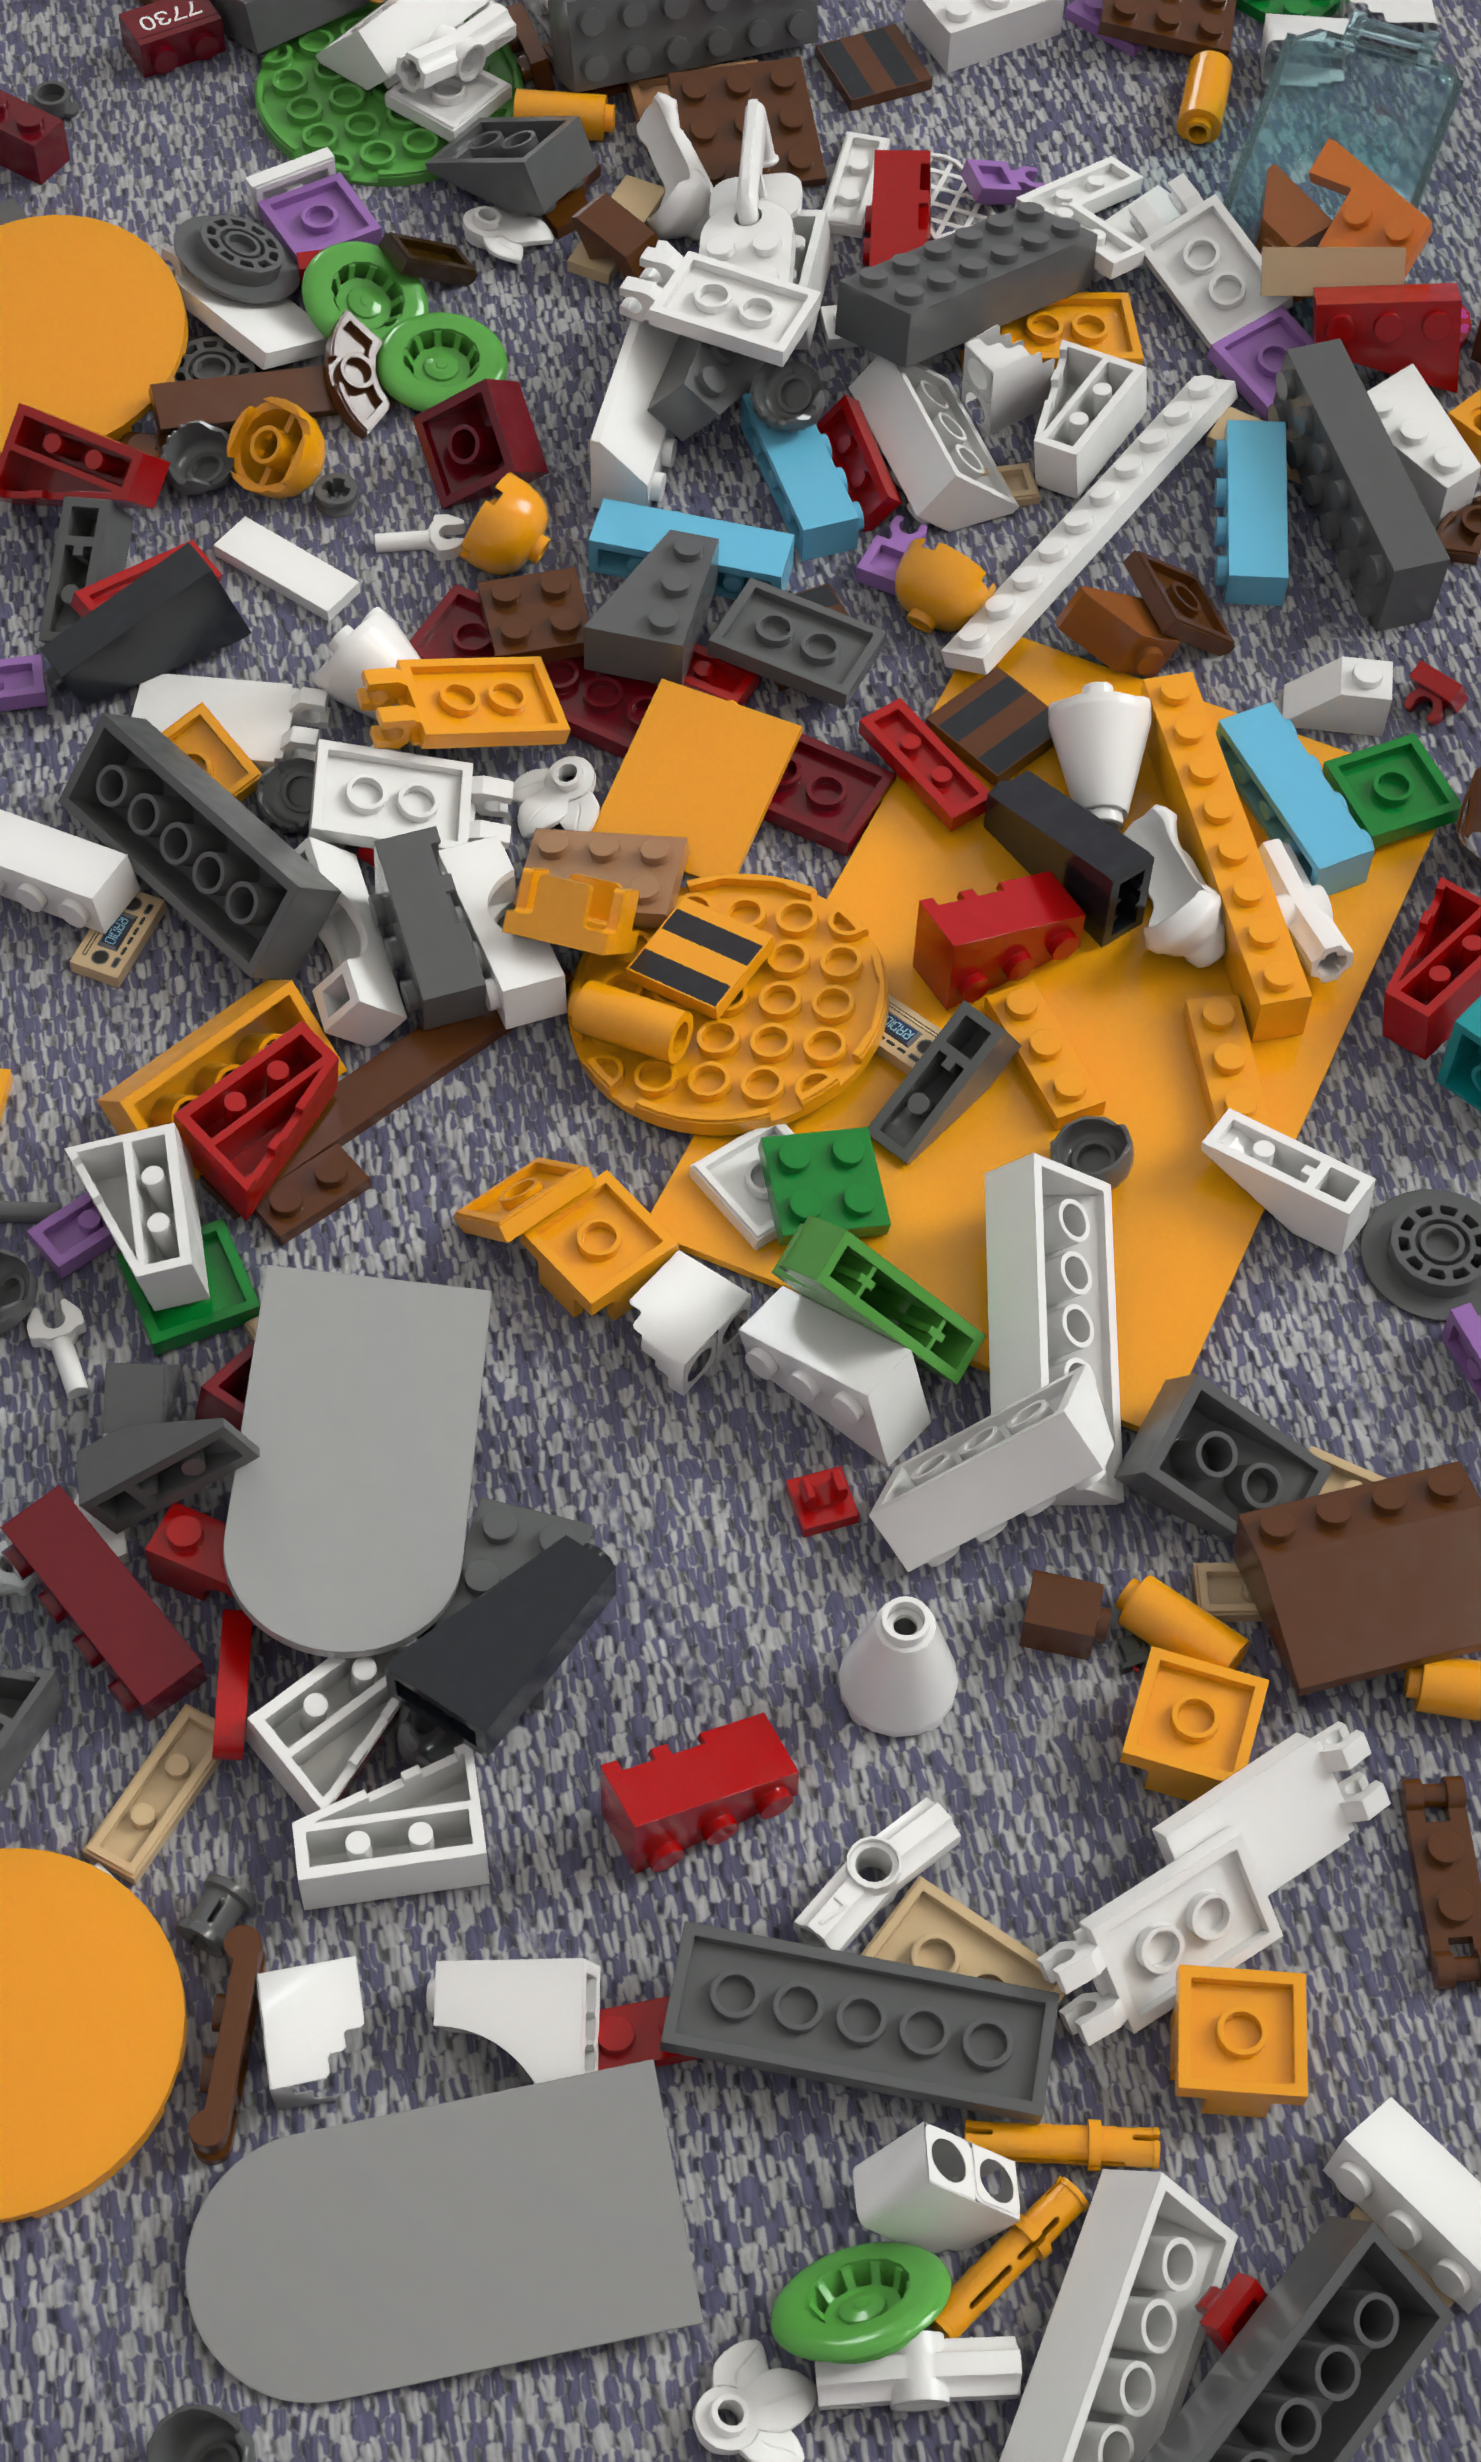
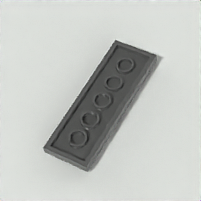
M684 1921L660 2050L1040 2124L1044 2113L1060 1993Z

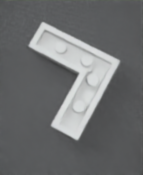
M1113 156L1016 197L1015 207L1022 202L1038 203L1044 207L1045 211L1060 218L1074 219L1080 223L1081 227L1098 234L1094 269L1110 280L1143 265L1146 249L1094 214L1141 193L1144 177Z

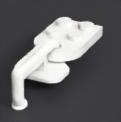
M750 99L745 108L739 177L723 180L713 188L709 206L710 219L706 222L701 232L699 254L793 283L796 235L792 219L802 209V184L797 176L790 173L762 174L763 168H768L778 163L779 156L774 152L764 105L758 99Z

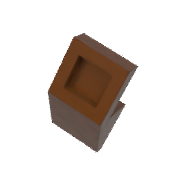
M607 193L597 195L570 218L589 258H614L624 280L627 276L640 277L645 270V267L640 266L641 255L647 246L655 248L659 240L656 232Z

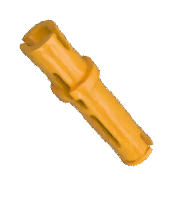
M965 2119L964 2139L1013 2160L1015 2163L1085 2165L1087 2172H1100L1101 2166L1159 2170V2127L1102 2126L1100 2119H1088L1087 2125L988 2122Z
M1059 2176L1054 2184L1023 2215L1020 2214V2221L1008 2227V2230L951 2287L947 2304L930 2326L935 2331L944 2333V2339L959 2338L1036 2259L1044 2261L1052 2253L1051 2243L1082 2212L1089 2208L1088 2200L1070 2180Z

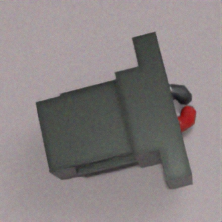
M1135 1635L1118 1639L1117 1647L1124 1659V1663H1121L1119 1668L1121 1675L1130 1673L1132 1670L1139 1672L1145 1669L1149 1654L1146 1655L1145 1651L1142 1650Z

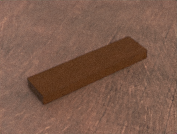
M324 365L150 384L148 391L158 436L172 435V431L178 430L180 424L186 425L188 421L201 420L221 429L232 428L243 410L249 406L257 408L262 403L268 402L264 398L271 396L286 399L297 404L313 418L339 415L328 391Z

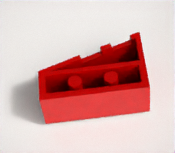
M875 150L872 206L866 205L865 234H871V237H863L862 251L863 266L869 267L890 260L896 254L914 250L930 241L931 150Z
M1457 283L1313 287V342L1315 344L1340 338L1352 363L1393 375L1413 363L1427 385L1458 393L1462 299Z
M19 403L0 456V501L18 505L63 506L64 496L110 499L120 508L154 509L171 462L48 412Z
M1051 871L999 882L996 887L998 892L978 896L973 889L959 891L956 897L958 901L938 905L933 898L919 901L913 967L946 1011L961 1004L964 1000L967 1003L975 1002L983 997L987 991L1008 981H1019L1026 977L1033 969L1054 959L1057 961L1063 960L1072 955L1077 948H1080L1086 915Z
M1443 877L1440 878L1436 886L1435 897L1428 911H1424L1411 946L1407 945L1384 995L1382 1035L1424 1060L1450 1038L1455 1021L1481 996V898Z
M303 1021L173 1114L174 1123L192 1158L193 1166L246 1221L252 1215L337 1090L339 1057Z
M764 1712L699 1733L697 1740L700 1745L672 1754L667 1744L652 1748L648 1752L651 1761L622 1770L617 1760L600 1765L601 1813L635 1874L649 1867L653 1872L669 1869L684 1857V1850L704 1840L707 1845H716L724 1842L738 1831L739 1823L757 1814H760L763 1819L772 1818L785 1811L793 1803L792 1797L798 1794L799 1771Z

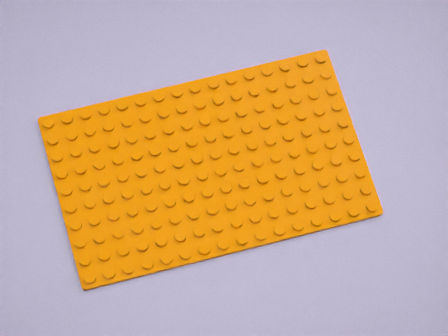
M1023 637L1016 642L993 668L995 669L997 666L1047 706L1052 702L1082 693V687L1091 682H1107L1113 686V692L1134 696L1141 695L1143 683L1142 679L1125 673L1115 672L1111 668ZM956 669L932 713L985 675ZM1204 701L1215 734L1218 720L1238 714ZM1297 734L1299 741L1308 754L1317 758L1322 769L1325 761L1350 754V752ZM1055 746L1008 779L1012 780L1029 770L1070 798ZM1146 746L1129 813L1123 821V829L1120 831L1122 834L1135 820L1143 817L1156 804L1168 808ZM957 756L989 791L994 788L991 783ZM896 775L895 782L883 798L827 900L837 906L843 904L868 929L870 938L877 947L879 954H882L889 994L940 1029H943L961 1004L946 1011L913 967L919 901L933 898L938 905L958 901L956 897L959 891L973 889L978 896L998 892L996 887L999 882L1030 876V874L984 828L985 813L951 832L909 786ZM1238 794L1255 842L1259 848L1263 842L1269 841V838ZM1437 828L1374 848V857L1371 861L1366 882L1328 896L1332 906L1333 922L1354 952L1352 966L1347 968L1340 975L1339 979L1321 983L1319 978L1310 977L1301 963L1313 996L1303 1034L1251 1043L1273 1126L1272 1129L1297 1140ZM1147 896L1142 924L1101 948L1083 929L1081 946L1069 957L1059 961L1054 959L1033 969L1023 979L1016 982L1008 981L987 991L979 1000L969 1003L988 1017L984 1010L985 996L1034 979L1106 1100L1104 1113L1098 1116L1113 1120L1116 1124H1125L1130 1133L1135 1150L1133 1166L1129 1176L1117 1188L1111 1190L1121 1426L1135 1432L1139 1431L1165 1380L1191 1375L1265 1211V1208L1201 1150L1202 1141L1210 1133L1212 1126L1183 1011L1186 999L1234 995L1224 964L1220 958L1212 965L1197 968L1187 962L1183 956L1173 957L1166 954H1155L1147 949L1143 930L1144 927L1149 926L1153 912V903L1149 896ZM875 1052L866 1068L842 1093L824 1106L786 1125L794 1134L869 1127L906 1078L907 1074ZM1013 1058L991 1087L910 1165L871 1137L891 1226L887 1235L858 1238L986 1335L969 1365L987 1373H990L984 1173L1031 1153H1036L1051 1160L1050 1142L1061 1131V1129L1054 1130ZM695 1134L650 1214L679 1242V1250L776 1289L784 1286L798 1293L771 1273L788 1245L779 1246L778 1239L775 1238L763 1247L755 1250L689 1177L690 1165L743 1134L725 1136Z

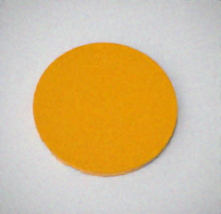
M45 215L15 220L0 225V456L19 403L48 412L114 440L121 439L124 434L132 431V425L139 421L148 411H153L148 392L150 384L175 382L174 376L181 363V359L186 354L188 342L186 308L177 281L170 268L160 255L139 237L119 226L102 220L74 215Z
M722 874L687 880V886L680 888L675 908L684 897H687L774 935V950L718 1021L628 981L626 968L659 928L633 927L632 930L639 931L636 950L633 953L603 956L584 951L575 969L574 979L570 984L568 1004L573 992L578 987L582 988L588 981L595 980L688 1011L693 1015V1032L685 1054L676 1064H671L576 1032L572 1026V1018L568 1016L570 1034L578 1061L596 1088L625 1112L642 1121L677 1132L717 1136L745 1134L757 1128L787 1124L808 1115L842 1093L866 1068L880 1044L888 1019L889 991L887 972L882 954H879L877 947L870 938L868 929L843 904L837 906L817 895L816 889L793 880L759 874Z
M0 1848V2223L17 2221L28 2217L36 2219L65 2208L93 2192L127 2164L148 2140L166 2110L164 2106L172 2092L177 2074L182 2070L187 2045L188 2019L186 2016L182 1974L171 1945L148 1908L127 1887L91 1864L67 1855L27 1848Z

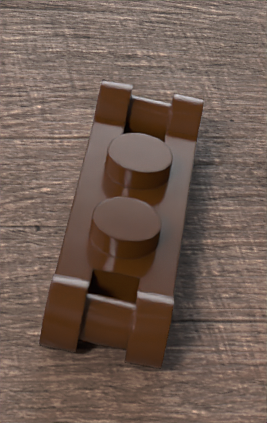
M1461 1775L1442 1776L1440 1783L1422 1784L1419 1778L1400 1779L1398 1782V1795L1433 1988L1435 1990L1454 1989L1457 1982L1476 1981L1479 1988L1481 1987V1882L1466 1809L1467 1794L1464 1779ZM1443 1807L1446 1821L1426 1822L1424 1808ZM1469 1944L1471 1956L1454 1957L1449 1945Z
M238 1925L232 1928L224 1939V1950L231 1972L227 1993H217L213 2005L211 2028L212 2032H219L215 2055L206 2054L201 2068L200 2093L207 2094L205 2109L197 2112L191 2118L188 2125V2133L197 2158L207 2165H218L225 2162L233 2149L259 2009L256 1977H258L257 1974L264 1973L267 1966L261 1936L254 1927L249 1925Z

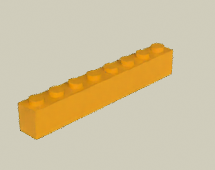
M1193 672L1143 679L1140 696L1150 699L1152 722L1146 748L1167 807L1177 814V833L1182 848L1193 859L1206 884L1215 889L1221 897L1226 952L1221 959L1234 995H1239L1251 1043L1301 1035L1304 1032L1313 996Z

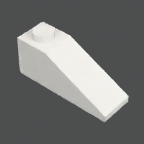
M1229 1108L1202 1141L1201 1150L1290 1232L1340 1257L1368 1220L1375 1178Z

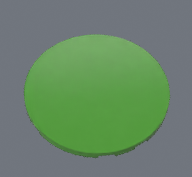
M369 0L370 4L267 51L261 61V70L257 81H255L257 114L262 128L269 139L289 159L293 160L328 147L335 156L336 173L340 172L350 184L392 187L415 185L441 179L428 172L425 163L449 144V141L386 107L385 93L392 87L387 89L382 82L366 90L324 66L315 56L387 0L380 4ZM505 44L487 56L483 70L511 84L512 98L487 118L513 117L516 89H523L522 74L517 65L516 57L511 52L508 44Z

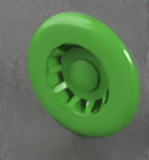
M360 241L336 243L319 252L310 261L304 272L302 280L304 306L314 326L326 339H328L334 324L346 309L380 340L398 323L416 315L429 313L427 295L420 279L399 274L383 251L375 244Z
M425 313L398 323L381 340L383 343L376 354L375 369L383 388L398 402L421 412L483 379L505 380L508 372L507 355L498 337L482 323L454 313Z
M881 2241L850 2246L814 2261L797 2273L786 2284L772 2307L771 2331L775 2340L783 2349L800 2358L838 2364H860L878 2360L905 2347L939 2316L947 2304L951 2293L950 2273L939 2257L927 2249L903 2242Z

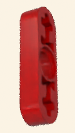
M223 1609L212 1750V1759L243 1761L252 1621L243 1610Z

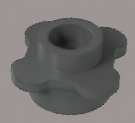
M59 81L40 83L35 87L33 94L27 100L29 104L57 118H73L79 113L78 105L70 99V89Z

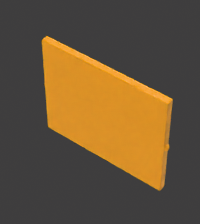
M661 679L591 832L685 837L688 840L690 851L684 871L685 875L701 878L711 875L739 874L800 739L803 728L800 725L741 706L733 700L727 701Z

